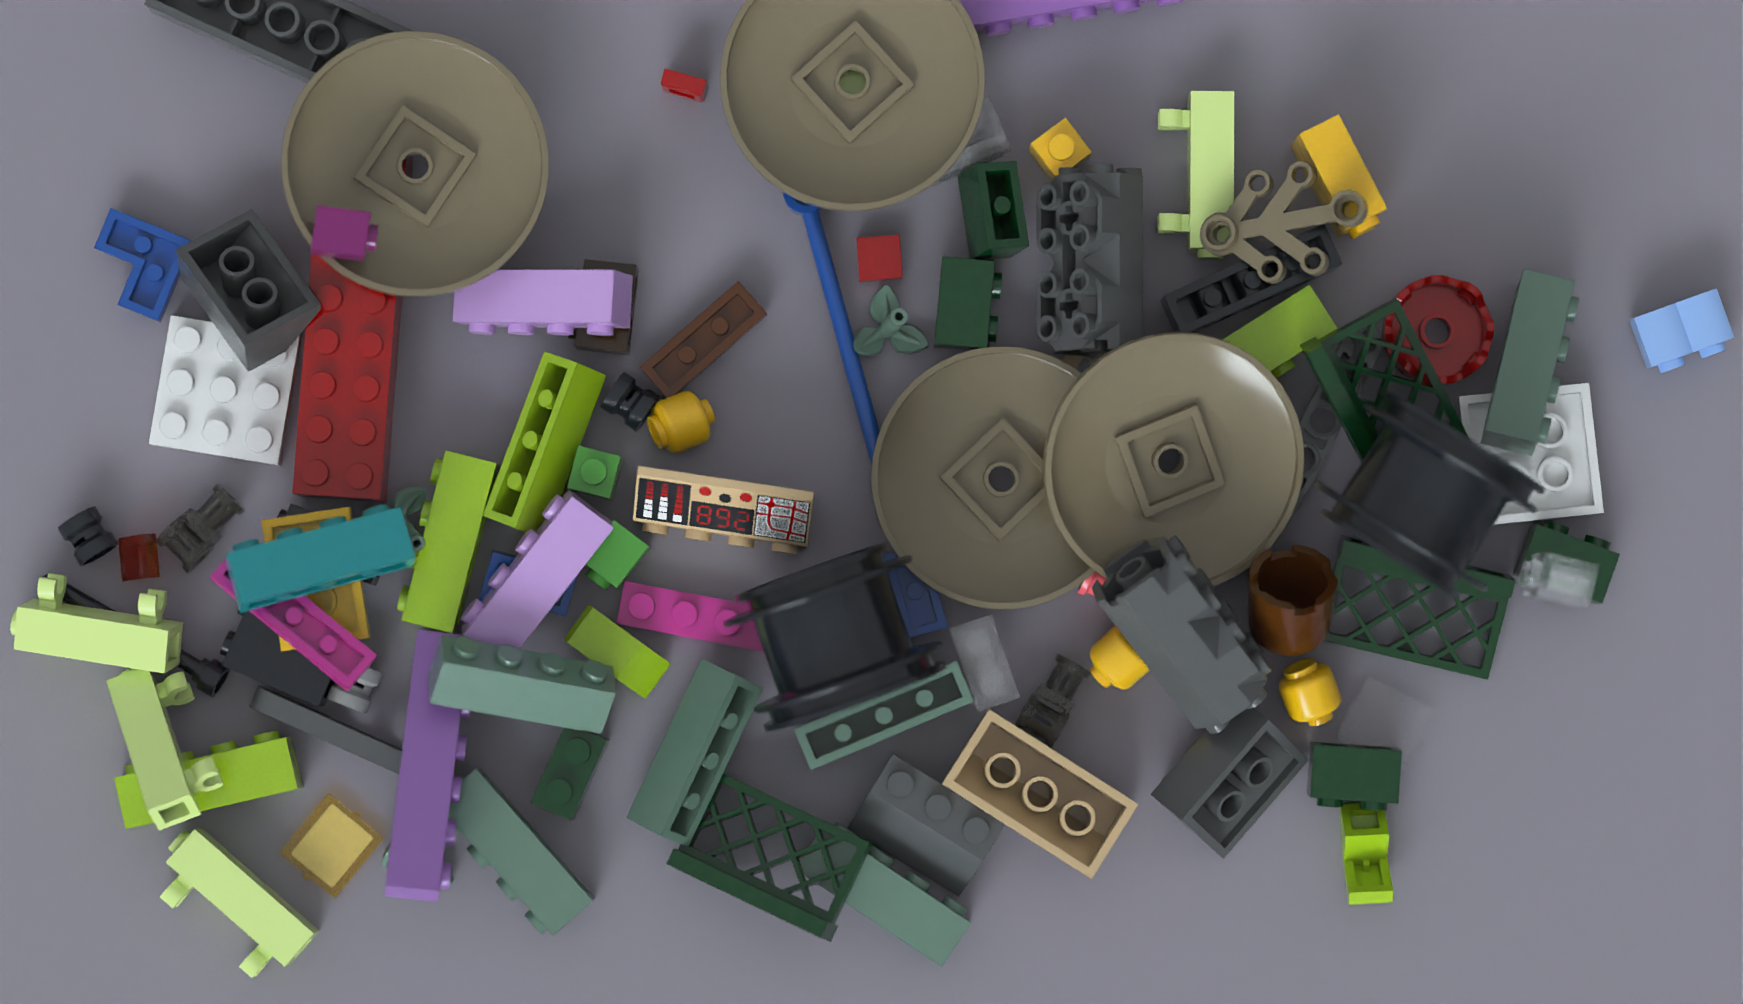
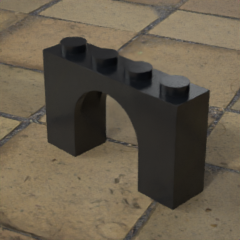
M290 504L288 511L282 509L277 518L312 512L300 506ZM380 576L362 581L376 586ZM238 608L237 614L241 615L242 619L237 631L230 630L222 644L220 654L225 656L222 666L316 706H325L328 700L326 697L331 685L335 681L296 649L281 652L279 635L250 611L240 613Z

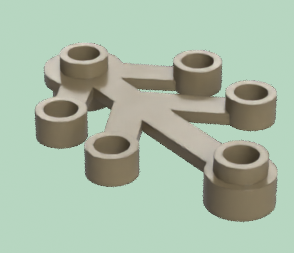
M1297 161L1288 168L1286 180L1260 217L1244 220L1256 199L1268 196L1274 188L1273 178L1265 171L1257 169L1248 173L1245 178L1244 188L1227 212L1214 213L1204 221L1200 230V240L1203 247L1209 253L1221 257L1234 253L1256 269L1262 280L1270 284H1276L1281 282L1286 275L1285 263L1275 256L1263 255L1245 240L1264 236L1299 261L1301 268L1306 273L1318 276L1326 272L1329 267L1328 255L1318 248L1308 247L1287 231L1337 222L1344 227H1356L1366 219L1368 204L1364 197L1357 192L1342 190L1333 196L1330 204L1286 212L1299 192L1310 188L1316 181L1315 169L1304 161ZM1300 168H1306L1308 170L1307 179L1302 183H1297L1295 180L1296 172ZM1263 176L1266 180L1265 187L1260 191H1254L1253 181L1257 177ZM1355 202L1358 206L1356 215L1346 218L1344 214L1346 205ZM1223 227H1227L1230 232L1229 238L1225 242H1218V231ZM1313 254H1319L1321 257V264L1316 269L1308 267V259ZM1271 262H1276L1278 265L1277 274L1273 277H1267L1265 274L1266 266Z

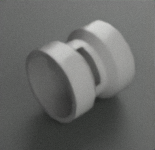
M369 667L357 681L364 685L363 688L354 684L347 692L335 683L331 685L326 698L367 714L372 702L369 695L372 688L379 685L383 672Z

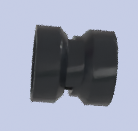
M623 372L608 391L600 407L611 415L618 414L623 417L625 425L637 432L645 423L647 417L650 416L652 407L655 402L660 400V396L650 389H641L637 386L636 379Z
M96 506L76 514L58 527L64 540L71 542L74 546V556L80 566H85L101 558L118 545L113 534L105 531L101 525L102 516Z

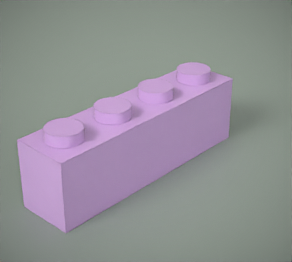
M496 270L479 282L454 291L453 322L469 326V333L494 335L495 327H508V333L516 335H534V328H547V333L552 335H573L574 328H587V334L612 336L614 328H630L633 276L616 270Z
M570 489L563 497L558 494L555 495L542 513V516L546 519L536 532L529 529L516 545L515 551L519 554L509 567L503 563L494 572L488 582L491 590L484 599L480 601L475 598L462 614L461 620L465 622L461 627L463 636L474 641L500 646L511 645L520 649L614 529L611 520Z

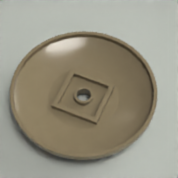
M746 0L735 17L726 38L721 60L720 90L727 123L737 145L751 165L768 182L789 196L812 206L845 212L869 211L896 205L918 195L942 178L956 163L972 138L979 121L985 90V66L977 32L971 18L959 0ZM857 71L864 76L866 84L861 92L848 94L842 90L840 79L846 72Z
M403 31L372 37L347 48L328 61L311 78L296 100L287 121L281 151V174L290 212L297 227L310 246L312 245L317 205L371 212L370 224L378 225L375 252L366 251L365 262L320 256L328 265L355 283L375 291L406 297H427L458 291L479 282L503 266L518 251L534 227L543 206L549 176V154L543 124L533 101L517 78L502 63L475 45L455 37L425 31ZM419 155L426 160L428 171L423 177L413 179L405 175L402 163L408 156Z
M1188 332L1159 333L1129 341L1112 349L1085 369L1073 382L1055 411L1049 426L1043 456L1044 488L1052 517L1065 541L1092 569L1108 578L1103 571L1107 564L1135 543L1147 540L1152 547L1158 545L1155 538L1165 537L1169 540L1176 535L1191 557L1189 559L1196 570L1201 568L1213 586L1234 578L1253 564L1254 559L1275 543L1293 513L1299 497L1304 472V444L1298 416L1290 398L1275 376L1261 362L1235 345L1212 336ZM1167 449H1177L1180 454V462L1177 467L1171 471L1161 470L1158 460L1162 452Z
M1008 346L986 347L956 354L937 363L922 373L901 393L887 414L876 440L871 467V491L878 522L887 542L897 557L912 556V561L906 564L905 567L920 581L934 591L960 603L979 608L1003 610L1031 607L1051 601L1076 588L1095 573V570L1074 552L1057 528L1046 499L1043 481V456L1049 426L1063 396L1073 382L1082 374L1071 365L1042 352ZM997 467L1008 469L1013 476L1012 487L1005 492L994 490L989 484L991 470Z

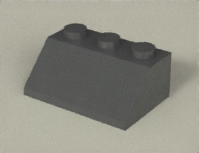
M252 209L176 249L181 279L248 372L286 352L321 310V303Z
M1254 708L1245 709L1232 718L1228 726L1222 731L1210 734L1206 729L1174 768L1162 779L1151 795L1224 859L1309 759L1269 719Z
M892 753L847 828L950 892L960 896L982 864L1005 824Z

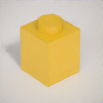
M1066 117L1030 143L1028 150L1051 181L1056 175H1059V168H1078L1089 160L1092 153Z

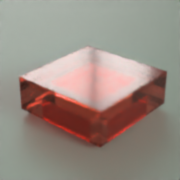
M156 533L119 538L122 582L160 577Z

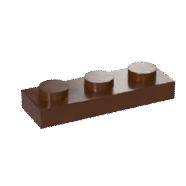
M738 281L642 364L640 368L666 398L673 396L684 389L763 320L767 313Z

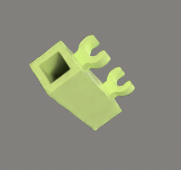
M1190 91L1187 97V110L1159 109L1157 113V130H1187V214L1159 213V216H1157V234H1187V252H1197V259L1221 260L1223 257L1213 255L1203 247L1200 240V230L1202 224L1210 215L1218 212H1227L1234 202V91ZM1223 227L1218 231V242H1225L1229 238L1230 232L1227 227Z
M48 573L47 578H39L37 588L39 599H32L17 606V610H15L11 619L10 630L11 634L15 636V650L158 673H166L180 665L183 622L162 619L166 607L167 591L149 588L148 593H140L138 600L139 615L62 603L66 591L67 576Z
M133 668L123 671L117 677L106 680L147 811L157 828L162 830L200 815L201 812L194 793L212 791L224 784L219 769L215 767L212 757L202 759L196 762L190 769H186L166 709L170 705H183L195 699L189 682L187 683L184 672L174 673L159 684L151 671Z
M196 828L191 833L185 829L169 846L168 849L173 854L166 863L179 876L167 887L160 898L171 908L178 907L192 889L195 888L259 944L239 966L251 978L256 977L272 957L284 967L290 965L318 934L319 930L203 828Z

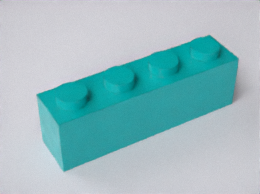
M378 505L363 511V517L346 521L345 516H337L319 523L320 528L303 532L301 527L291 528L276 534L277 540L260 544L258 539H250L232 546L233 551L226 554L225 563L240 613L413 567L416 557L401 507L389 510L388 505Z

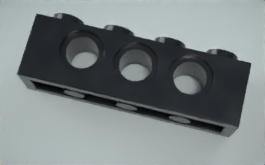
M1325 224L1296 236V238L1308 247L1318 248L1328 255L1329 267L1326 272L1318 276L1310 275L1301 268L1299 261L1278 246H1273L1261 253L1265 256H1275L1285 263L1287 272L1284 279L1279 283L1270 284L1262 280L1257 270L1242 260L1164 295L1160 302L1174 332H1198L1336 270L1342 265V262ZM1313 254L1308 259V267L1310 269L1318 268L1321 264V257L1319 254ZM1269 263L1265 269L1266 276L1273 277L1277 274V263Z

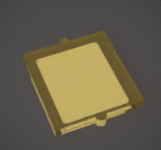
M328 793L279 853L303 872L305 880H313L333 898H336L382 843L384 838L360 819V812H351Z

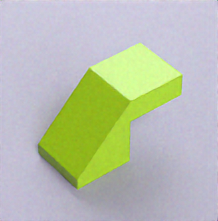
M590 604L563 639L591 661L613 666L614 678L644 699L648 697L671 665L670 662Z
M1361 803L1343 804V807H1340L1343 874L1348 904L1393 902V885L1388 863L1389 829L1385 810L1360 808Z

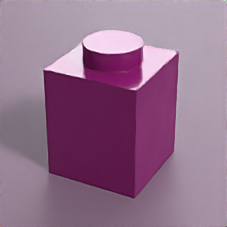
M317 205L311 255L365 262L366 251L375 252L378 225L370 224L371 212Z

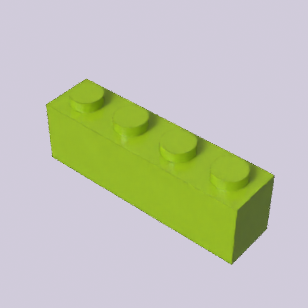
M1309 284L1230 334L1223 341L1229 342L1253 356L1277 379L1296 366L1292 358L1303 352L1300 347L1302 343L1314 337L1320 339L1338 328Z
M544 351L484 510V517L527 532L529 529H532L534 532L537 531L546 519L542 516V513L555 495L562 496L573 467L578 445H581L607 375Z
M445 450L443 459L436 458L430 478V483L436 485L432 502L425 500L419 520V526L425 527L423 534L425 546L422 550L414 552L416 558L413 567H410L414 569L410 586L403 585L400 592L397 610L403 612L401 621L457 634L487 517L483 516L499 473V464Z
M279 730L253 736L254 745L237 748L236 740L210 746L211 755L199 758L194 757L193 750L181 753L186 769H190L196 762L202 759L212 757L215 767L219 769L224 784L212 791L194 793L200 812L304 788L292 737L280 738ZM133 764L124 766L126 775L114 777L125 829L154 823L147 811Z

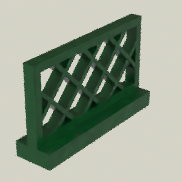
M1397 298L1390 300L1320 339L1314 337L1300 345L1361 463L1379 436L1374 428L1377 418L1373 415H1370L1369 418L1363 405L1369 403L1378 408L1383 398L1377 394L1374 402L1358 397L1355 388L1360 373L1382 378L1380 387L1386 390L1390 381L1410 386L1411 390L1407 401L1413 405L1419 389L1436 394L1439 402L1434 417L1441 421L1443 412H1445L1450 423L1441 422L1468 437ZM1391 313L1395 314L1400 324L1394 343L1373 337L1377 322ZM1367 327L1365 335L1357 333L1358 331ZM1405 336L1411 348L1402 345ZM1347 337L1363 341L1356 364L1339 360L1332 345ZM1370 343L1392 349L1385 372L1363 366ZM1399 352L1417 357L1419 366L1414 381L1392 375ZM1344 368L1353 370L1350 380ZM1424 373L1430 385L1421 383Z
M1344 535L1340 536L1337 548L1338 554L1333 570L1338 579L1335 604L1339 591L1345 600L1336 606L1334 604L1333 615L1349 606L1361 626L1347 635L1329 632L1328 630L1324 641L1488 680L1508 599L1512 597L1515 580L1511 575L1468 565L1464 571L1487 585V591L1480 590L1460 577L1453 589L1471 596L1463 601H1460L1459 597L1458 599L1453 597L1456 605L1434 617L1422 597L1437 589V586L1363 540ZM1345 566L1364 570L1371 585L1349 597L1341 585ZM1370 572H1374V573H1378V574H1382V575H1386V576H1384V577H1382L1381 579L1375 581V579L1373 578V576L1371 575ZM1394 578L1406 580L1414 594L1391 607L1379 587ZM1413 582L1428 586L1418 591ZM1376 590L1387 611L1365 623L1353 603ZM1479 598L1496 601L1493 618L1476 627L1465 607ZM1418 600L1430 620L1407 633L1395 613ZM1461 610L1472 631L1450 643L1438 623ZM1392 616L1403 637L1389 645L1377 643L1369 629ZM1434 626L1446 646L1432 655L1419 653L1411 639ZM1490 628L1487 642H1485L1481 633ZM1365 632L1370 641L1355 637ZM1477 636L1485 649L1480 667L1462 663L1454 649ZM1408 642L1409 646L1413 651L1401 649L1398 647ZM1450 652L1455 661L1440 657Z
M723 774L689 847L680 844L678 850L674 848L666 864L804 931L831 942L838 928L835 923L872 843ZM722 784H726L736 789L741 807L720 815L715 799ZM745 794L757 799V801L748 804ZM768 804L774 807L780 825L758 833L751 810ZM711 810L713 818L706 820ZM783 812L796 817V819L786 822ZM744 814L751 836L729 844L722 822ZM803 823L811 824L818 843L796 851L789 829ZM716 825L723 847L707 853L694 848L693 845L700 831ZM822 830L835 837L825 840ZM782 832L789 854L767 862L760 840ZM842 841H847L857 846L858 848L851 863L835 869L827 847ZM754 843L761 865L746 871L738 869L732 850ZM821 850L828 872L806 880L799 858ZM725 853L728 863L715 857ZM792 861L799 883L782 890L775 886L770 869ZM763 872L766 882L753 875ZM845 874L840 884L837 876ZM831 879L836 895L829 910L826 911L814 905L808 887ZM802 890L805 900L792 893Z

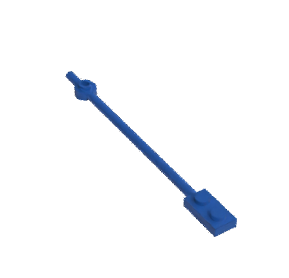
M783 192L787 207L792 212L802 215L872 466V457L880 430L860 357L853 347L854 336L819 213L821 208L797 200ZM894 552L883 554L884 562L898 558ZM905 565L887 572L910 638L948 628L938 592L920 581Z

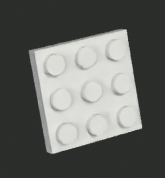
M171 315L149 444L280 466L302 337L298 336L286 352L248 372L213 322Z
M1589 383L1559 386L1555 403L1547 402L1544 417L1551 418L1546 443H1537L1532 456L1480 444L1492 393L1459 396L1456 398L1458 417L1469 439L1514 466L1546 489L1543 495L1534 491L1528 500L1537 507L1536 513H1531L1515 503H1507L1494 525L1604 513Z

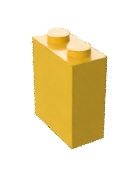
M1339 114L1300 133L1290 147L1297 161H1304L1315 169L1316 181L1311 188L1320 205L1330 204L1333 196L1342 190L1357 192L1364 197L1368 204L1367 217L1360 225L1349 228L1337 222L1330 223L1337 238L1349 233L1353 240L1373 230L1376 225L1381 223L1378 217L1387 207ZM1302 168V170H1303V172H1304V174H1305V176H1306V178H1307V177H1308V170H1307L1306 168ZM1352 202L1346 205L1344 209L1346 218L1356 215L1358 211L1357 204Z

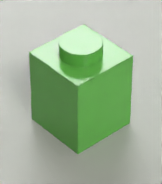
M578 445L567 488L574 492L613 501L624 459L618 455Z
M615 520L612 521L614 529L586 563L590 568L585 575L604 590L610 584L620 589L624 581L628 579L651 549V547Z

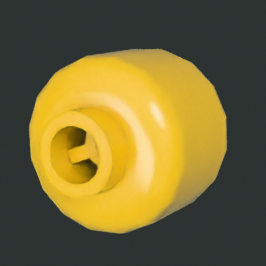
M681 391L655 402L651 410V416L647 417V426L656 446L659 449L666 448L672 454H679L706 443L710 437V424L715 423L714 412L706 399L699 400L691 391Z
M1116 626L1112 627L1090 648V658L1094 664L1090 668V672L1105 688L1112 684L1121 690L1129 689L1150 671Z
M1314 658L1302 659L1287 666L1283 670L1284 676L1278 683V689L1289 717L1297 722H1308L1309 726H1319L1330 721L1334 717L1332 712L1338 708L1342 701L1340 689L1330 666L1322 662H1316Z

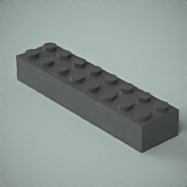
M146 0L144 3L150 11L160 17L305 83H308L328 61L359 42L387 33L413 31L347 0Z

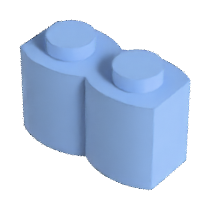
M1717 288L1629 320L1646 368L1658 365L1660 373L1685 365L1683 356L1699 351L1701 358H1705L1727 350L1724 341L1735 338Z

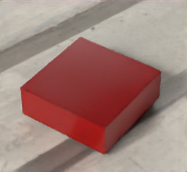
M664 69L660 82L664 92L698 102L705 100L708 90L707 80Z
M900 235L856 238L859 282L903 279Z

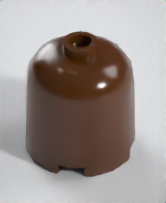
M1297 544L1291 546V551L1273 553V549H1267L1254 559L1249 571L1248 622L1250 633L1259 645L1271 653L1281 656H1300L1313 651L1324 642L1331 625L1338 579L1330 568L1331 561L1328 557L1313 548Z

